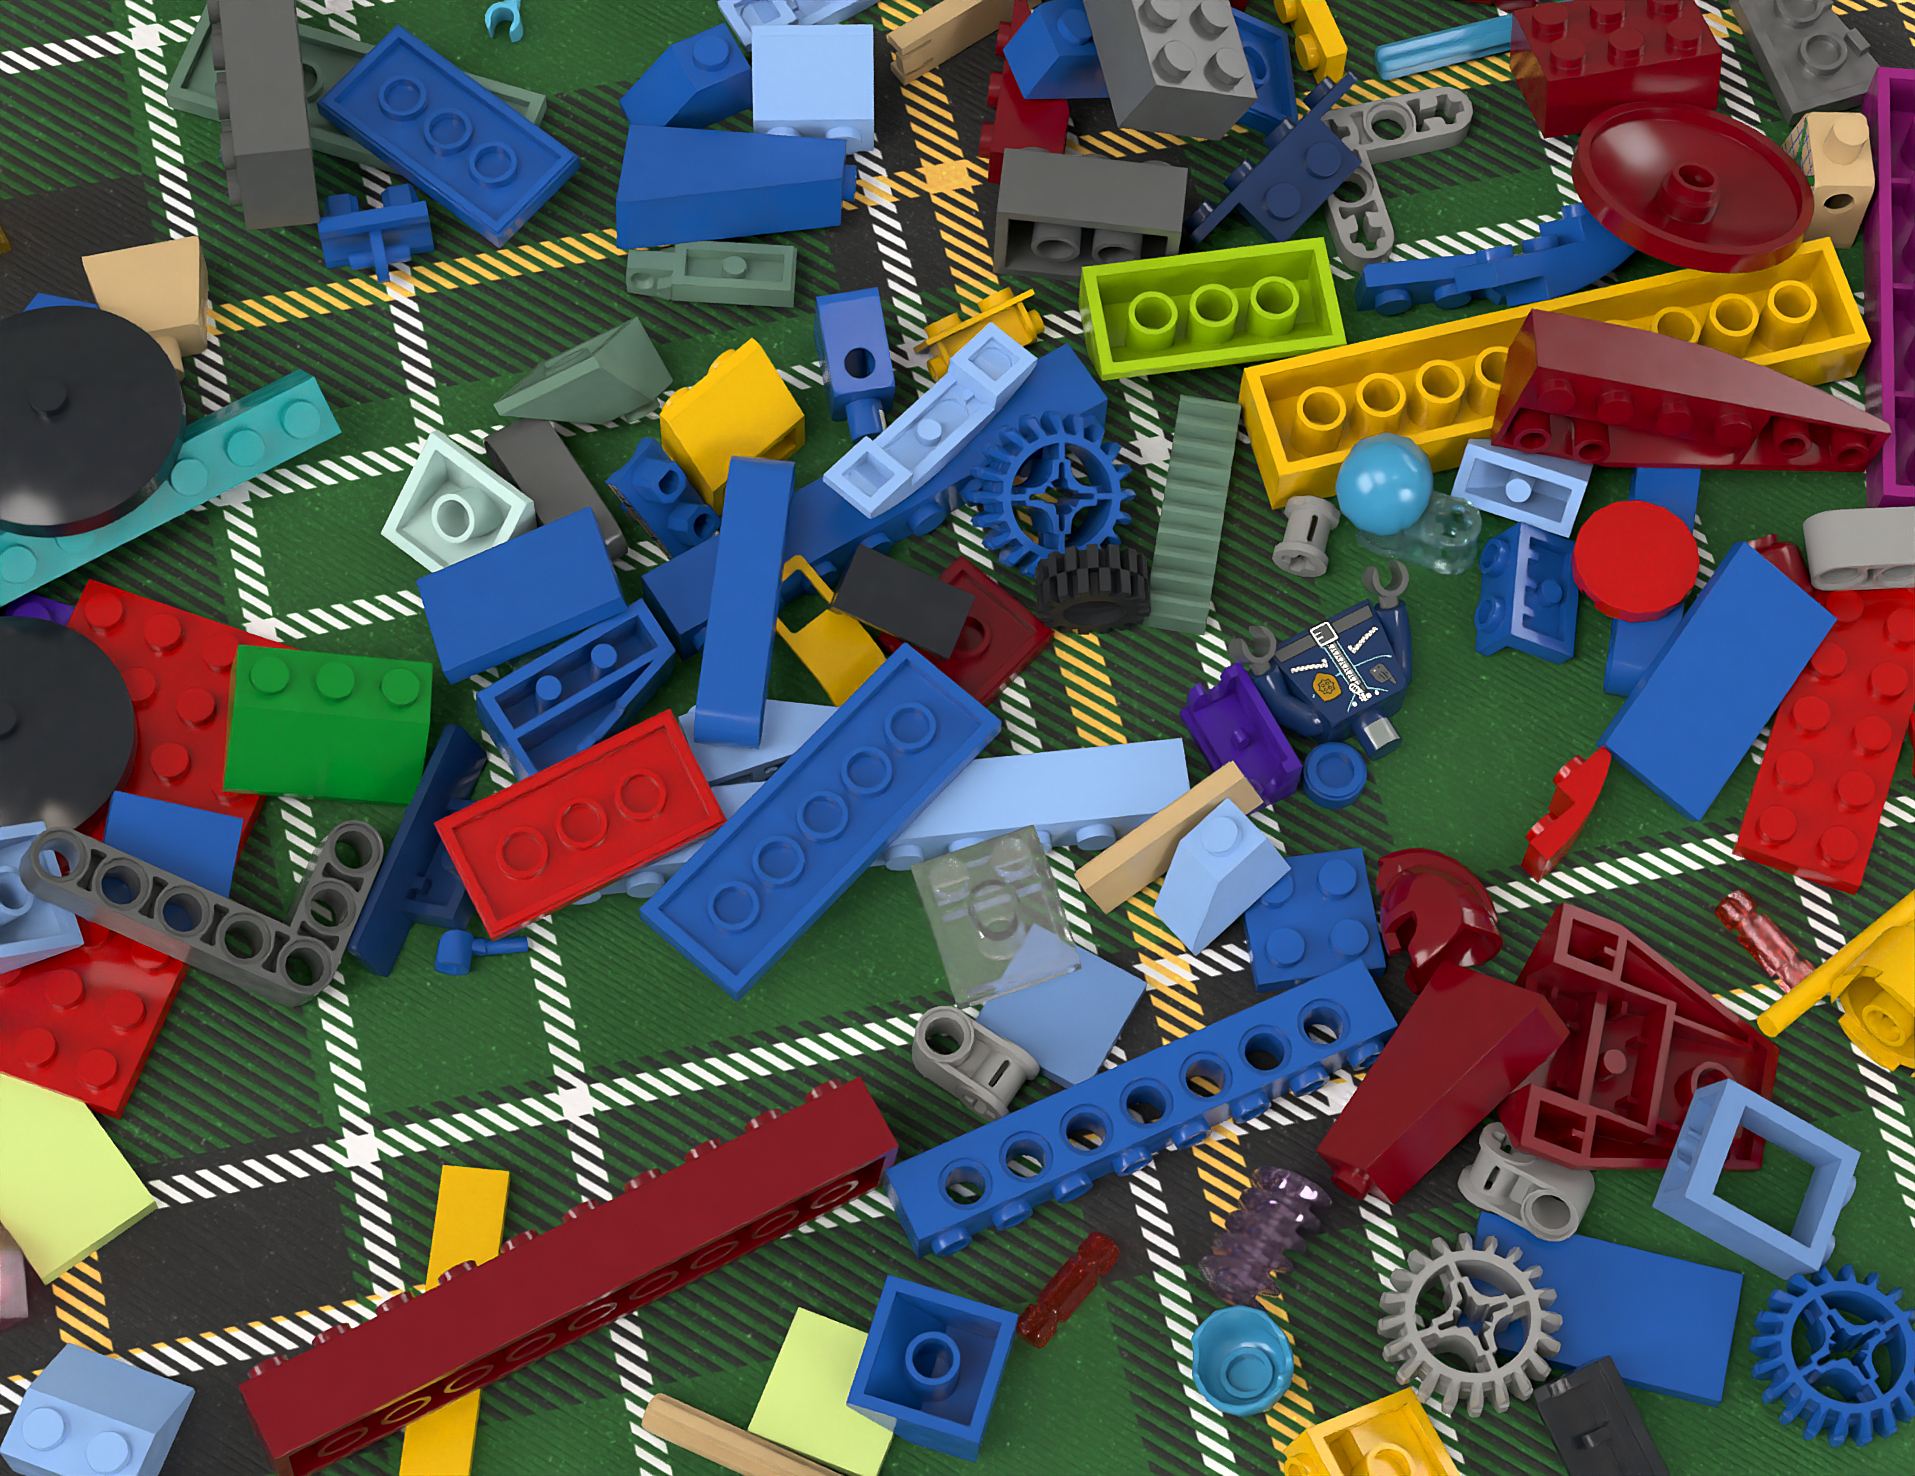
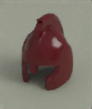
M1425 848L1403 849L1378 859V865L1381 868L1376 880V891L1383 896L1380 906L1382 938L1389 956L1400 954L1401 950L1409 953L1411 964L1405 973L1404 979L1413 994H1421L1443 960L1470 968L1484 965L1495 958L1503 946V939L1496 926L1498 917L1494 904L1485 887L1467 867L1454 858Z

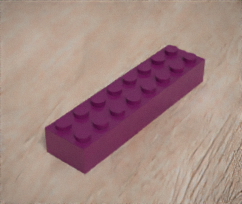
M1877 67L1862 103V114L1867 118V125L1869 127V140L1875 177L1874 192L1863 217L1864 324L1871 340L1865 353V412L1889 423L1891 435L1866 469L1867 508L1915 506V69Z

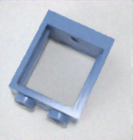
M1728 1078L1695 1091L1652 1207L1783 1280L1790 1279L1791 1276L1797 1273L1801 1275L1819 1271L1820 1266L1828 1261L1833 1252L1835 1237L1832 1232L1840 1210L1849 1202L1854 1193L1856 1178L1853 1174L1861 1152ZM1738 1124L1815 1167L1790 1237L1713 1195Z

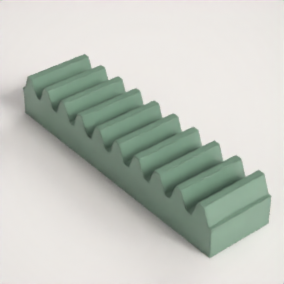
M1180 395L1150 576L1151 614L1149 617H1144L1142 626L1205 635L1241 404Z

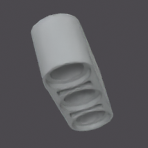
M1915 506L1830 510L1815 514L1807 518L1803 523L1811 585L1816 589L1844 591L1915 587Z

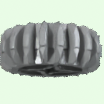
M1467 1232L1459 1234L1456 1252H1451L1447 1242L1441 1237L1432 1240L1430 1246L1432 1260L1423 1252L1417 1249L1409 1253L1407 1259L1411 1272L1395 1268L1391 1274L1389 1281L1398 1292H1384L1380 1299V1308L1391 1314V1316H1386L1378 1321L1377 1333L1386 1338L1395 1339L1384 1347L1382 1352L1384 1360L1396 1362L1405 1359L1407 1362L1401 1366L1396 1375L1398 1383L1400 1385L1408 1384L1418 1377L1422 1383L1416 1399L1420 1403H1426L1434 1390L1445 1395L1441 1404V1411L1445 1414H1452L1458 1398L1466 1399L1467 1412L1472 1418L1481 1415L1485 1397H1488L1492 1407L1498 1413L1507 1411L1509 1407V1394L1507 1390L1522 1401L1527 1400L1533 1392L1528 1378L1536 1381H1545L1551 1368L1543 1358L1556 1357L1560 1350L1561 1343L1548 1334L1560 1330L1563 1323L1562 1316L1555 1312L1544 1310L1555 1302L1557 1297L1555 1289L1545 1287L1534 1290L1533 1287L1543 1274L1540 1265L1530 1266L1521 1272L1517 1268L1523 1254L1520 1247H1513L1509 1250L1505 1259L1495 1255L1498 1240L1494 1235L1486 1238L1481 1251L1473 1250L1472 1239ZM1469 1278L1485 1281L1501 1290L1504 1295L1495 1297L1484 1296L1474 1289ZM1441 1283L1445 1291L1442 1302L1446 1313L1432 1319L1429 1328L1417 1331L1415 1305L1425 1292ZM1461 1312L1466 1314L1471 1323L1482 1321L1483 1325L1478 1336H1474L1469 1327H1456ZM1521 1318L1524 1335L1522 1350L1513 1360L1499 1368L1494 1358L1497 1352L1494 1335L1507 1330L1510 1322ZM1445 1352L1458 1354L1466 1361L1471 1373L1453 1369L1437 1360L1433 1355Z

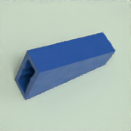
M630 124L616 198L617 248L636 249L839 226L841 224L843 201L854 202L856 192L857 165H846L847 140Z

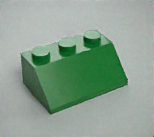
M238 644L230 674L222 792L407 808L411 803L423 773L430 726L433 663Z

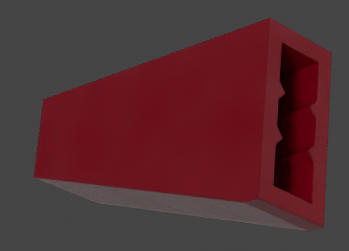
M1443 960L1316 1149L1317 1153L1334 1172L1330 1177L1334 1185L1357 1200L1363 1201L1367 1195L1394 1205L1565 1041L1570 1031L1545 996Z

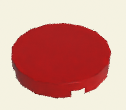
M1635 500L1614 502L1595 511L1579 530L1571 556L1574 582L1582 594L1585 591L1587 596L1595 602L1593 605L1606 616L1633 623L1656 621L1668 615L1670 610L1678 607L1680 603L1682 604L1691 594L1694 587L1700 559L1697 541L1684 521L1665 507Z

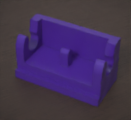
M1236 662L1224 668L1220 675L1221 681L1213 688L1205 691L1201 683L1193 686L1188 693L1186 708L1180 710L1179 716L1213 773L1229 761H1234L1264 802L1246 815L1249 816L1296 793L1302 764L1244 666Z

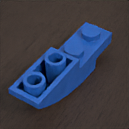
M1580 202L1562 206V219L1538 224L1541 236L1522 240L1523 253L1514 254L1512 244L1475 251L1478 263L1454 268L1453 271L1458 293L1504 285L1507 305L1512 306L1549 300L1574 292L1597 281L1618 267L1637 249L1607 230Z

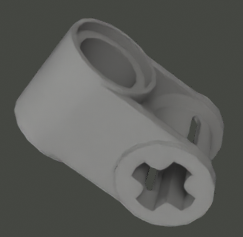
M938 1006L929 1009L920 1017L915 1028L912 1060L916 1069L924 1077L957 1097L967 1108L989 1122L1008 1115L1007 1106L1025 1080L1035 1079L1040 1072L1038 1063L1025 1050L1010 1040L997 1036L961 1010L952 1006ZM945 1033L952 1036L958 1042L960 1048L949 1055H940L933 1052L925 1040L934 1034ZM1003 1073V1075L1000 1077L995 1086H993L998 1077Z
M1502 1123L1488 1124L1480 1135L1479 1144L1481 1149L1474 1163L1467 1165L1458 1178L1460 1192L1477 1207L1492 1211L1530 1231L1537 1238L1546 1241H1562L1570 1238L1577 1230L1594 1194L1595 1182L1589 1170H1571L1513 1148ZM1506 1145L1511 1146L1509 1154L1503 1151ZM1487 1180L1493 1183L1489 1190L1485 1188ZM1551 1195L1556 1196V1197H1559V1198H1560L1561 1200H1563L1564 1202L1559 1201V1200H1556V1199H1555L1554 1197H1552Z

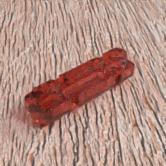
M1737 889L1731 892L1718 904L1715 910L1716 917L1729 931L1736 929L1741 934L1737 940L1770 977L1778 975L1782 980L1778 986L1785 993L1789 992L1816 969L1807 959L1800 961L1796 957L1800 951L1766 913L1760 916L1757 914L1755 909L1758 905L1745 890Z
M1098 1231L1090 1233L1077 1248L1079 1250L1076 1253L1078 1257L1071 1256L1037 1295L1038 1299L1036 1301L1038 1304H1029L1018 1317L1016 1332L1028 1344L1037 1349L1043 1348L1057 1332L1058 1321L1065 1323L1098 1284V1274L1105 1276L1118 1261L1119 1248L1104 1234Z

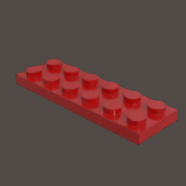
M1814 587L1815 591L1812 598L1835 616L1837 620L1776 709L1732 850L1733 855L1851 895L1856 894L1861 885L1915 703V587L1823 591Z

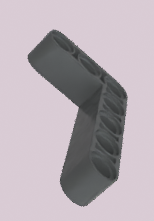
M348 820L335 826L313 850L283 923L78 831L61 826L48 828L36 837L21 858L19 874L21 882L27 891L42 900L275 1003L296 1007L312 1000L333 979L381 864L384 847L382 838L377 830L366 822ZM342 842L355 848L359 854L360 867L352 869L341 864L335 855V843ZM53 850L64 855L69 862V875L57 877L47 873L40 864V852ZM113 877L126 883L131 893L130 903L121 905L107 899L102 891V879ZM312 900L325 901L332 907L336 915L335 926H322L315 921L310 911ZM174 904L184 908L191 917V931L181 932L171 928L164 919V906ZM235 931L246 936L252 947L251 958L241 959L232 955L225 945V932ZM286 959H300L308 965L312 974L311 985H298L289 978L285 968Z

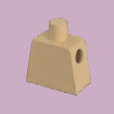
M198 235L82 257L83 266L99 309L121 316L146 331L168 355L179 382L182 381L184 370L181 357L200 354L207 349L208 271Z

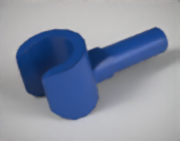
M449 930L439 940L434 965L435 970L447 975H466L470 971L472 955L485 956L528 952L527 936L505 937L492 943L491 939H485L484 937L475 938L471 933L463 930Z

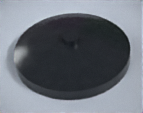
M83 306L42 307L1 320L0 530L30 537H66L102 528L134 511L167 478L175 465L185 436L186 406L176 371L168 355L159 343L136 324L121 316L96 308Z
M24 616L0 617V827L44 821L46 829L61 826L85 835L107 815L111 795L114 790L123 792L134 767L137 753L138 728L134 706L128 689L117 667L96 644L80 633L58 623L39 618Z

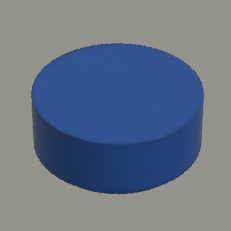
M1340 742L1321 744L1315 747L1305 759L1301 774L1303 790L1312 802L1328 809L1345 808L1353 804L1363 791L1367 777L1366 764L1359 752L1347 744Z

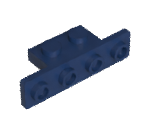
M1349 71L1335 83L1327 75L1302 100L1310 110L1296 124L1287 116L1263 140V144L1270 151L1256 165L1247 157L1223 181L1222 184L1230 192L1216 206L1206 199L1183 222L1182 226L1189 234L1180 242L1179 249L1184 254H1187L1233 208L1269 243L1286 242L1362 163L1320 120L1353 86L1358 78Z
M447 724L436 747L433 749L426 770L411 803L404 812L401 825L386 858L379 867L376 880L347 943V950L374 975L382 977L390 975L413 922L465 931L474 912L475 906L434 825L435 822L476 803V801L468 799L486 761L487 754L460 725Z

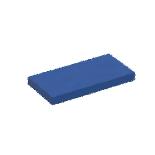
M399 24L317 102L318 111L322 117L498 248H501L580 168L579 156Z
M1745 541L1734 543L1596 745L1599 748L1604 746L1612 754L1611 757L1686 819L1689 821H1700L1837 618Z
M1481 1211L1477 1220L1473 1250L1481 1251L1486 1238L1493 1235L1498 1240L1495 1255L1505 1259L1509 1250L1513 1247H1520L1523 1254L1517 1268L1523 1272L1530 1266L1540 1265L1543 1270L1541 1279L1533 1287L1534 1290L1545 1287L1555 1289L1557 1294L1555 1302L1544 1310L1560 1314L1563 1323L1560 1330L1548 1334L1561 1343L1556 1357L1543 1358L1549 1367L1570 1371L1592 1359L1610 1355L1626 1386L1711 1407H1718L1722 1400L1744 1274L1574 1233L1570 1238L1562 1241H1546L1537 1238L1530 1231L1500 1215ZM1469 1278L1474 1289L1484 1296L1495 1297L1504 1295L1501 1290L1485 1281ZM1461 1312L1456 1327H1469L1473 1335L1478 1336L1483 1323L1482 1321L1471 1323L1466 1314ZM1521 1318L1510 1322L1507 1330L1494 1335L1497 1347L1496 1354L1515 1358L1522 1350L1524 1335Z

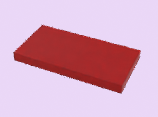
M668 709L435 822L434 825L493 943L714 835L727 819L671 709Z

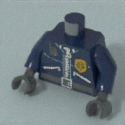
M1389 560L1392 578L1389 585L1385 588L1381 587L1379 583V573L1376 567L1368 566L1362 574V582L1365 589L1372 594L1378 595L1379 603L1374 607L1370 600L1366 599L1277 645L1275 636L1269 628L1249 626V633L1255 641V649L1252 654L1242 638H1233L1228 645L1229 656L1240 664H1249L1251 669L1248 675L1277 724L1304 737H1312L1319 745L1328 742H1342L1355 736L1372 761L1385 757L1402 743L1403 739L1389 717L1400 710L1408 689L1407 687L1412 682V635L1406 603L1397 597L1407 588L1409 574L1406 567L1396 560Z

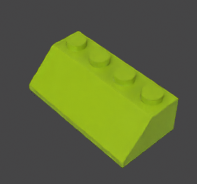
M1324 237L1082 267L1078 305L1088 357L1102 381L1301 356L1347 345Z

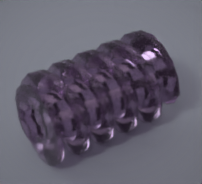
M1274 1166L1256 1168L1251 1179L1253 1188L1243 1190L1239 1197L1238 1204L1240 1210L1230 1212L1226 1218L1224 1225L1227 1232L1216 1234L1212 1241L1211 1248L1214 1254L1203 1256L1198 1265L1201 1278L1229 1306L1241 1304L1265 1311L1267 1314L1268 1311L1256 1299V1296L1261 1294L1270 1298H1278L1282 1290L1269 1277L1271 1271L1284 1276H1291L1295 1269L1294 1265L1282 1254L1283 1251L1286 1249L1297 1254H1304L1308 1248L1305 1240L1295 1231L1299 1227L1310 1232H1318L1321 1227L1320 1220L1309 1210L1310 1206L1331 1210L1333 1205L1328 1194L1317 1184L1292 1171Z

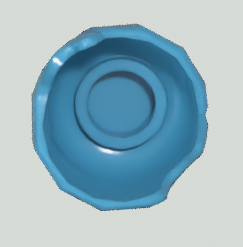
M1385 432L1361 439L1352 447L1339 469L1335 490L1340 512L1358 530L1381 537L1396 535L1401 530H1408L1418 521L1428 506L1433 491L1434 478L1428 455L1410 438Z
M1239 1304L1215 1310L1196 1328L1191 1338L1193 1348L1192 1378L1199 1393L1204 1395L1206 1401L1218 1411L1242 1418L1269 1411L1290 1388L1294 1373V1357L1291 1345L1286 1334L1265 1311Z

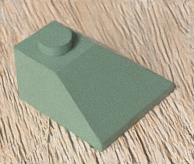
M634 317L539 363L493 405L501 416L603 425L624 415L627 422L631 423L648 415L660 406L656 397L673 382V379L638 317Z

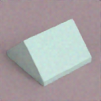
M439 430L430 433L381 534L433 573L537 529V521L533 500Z

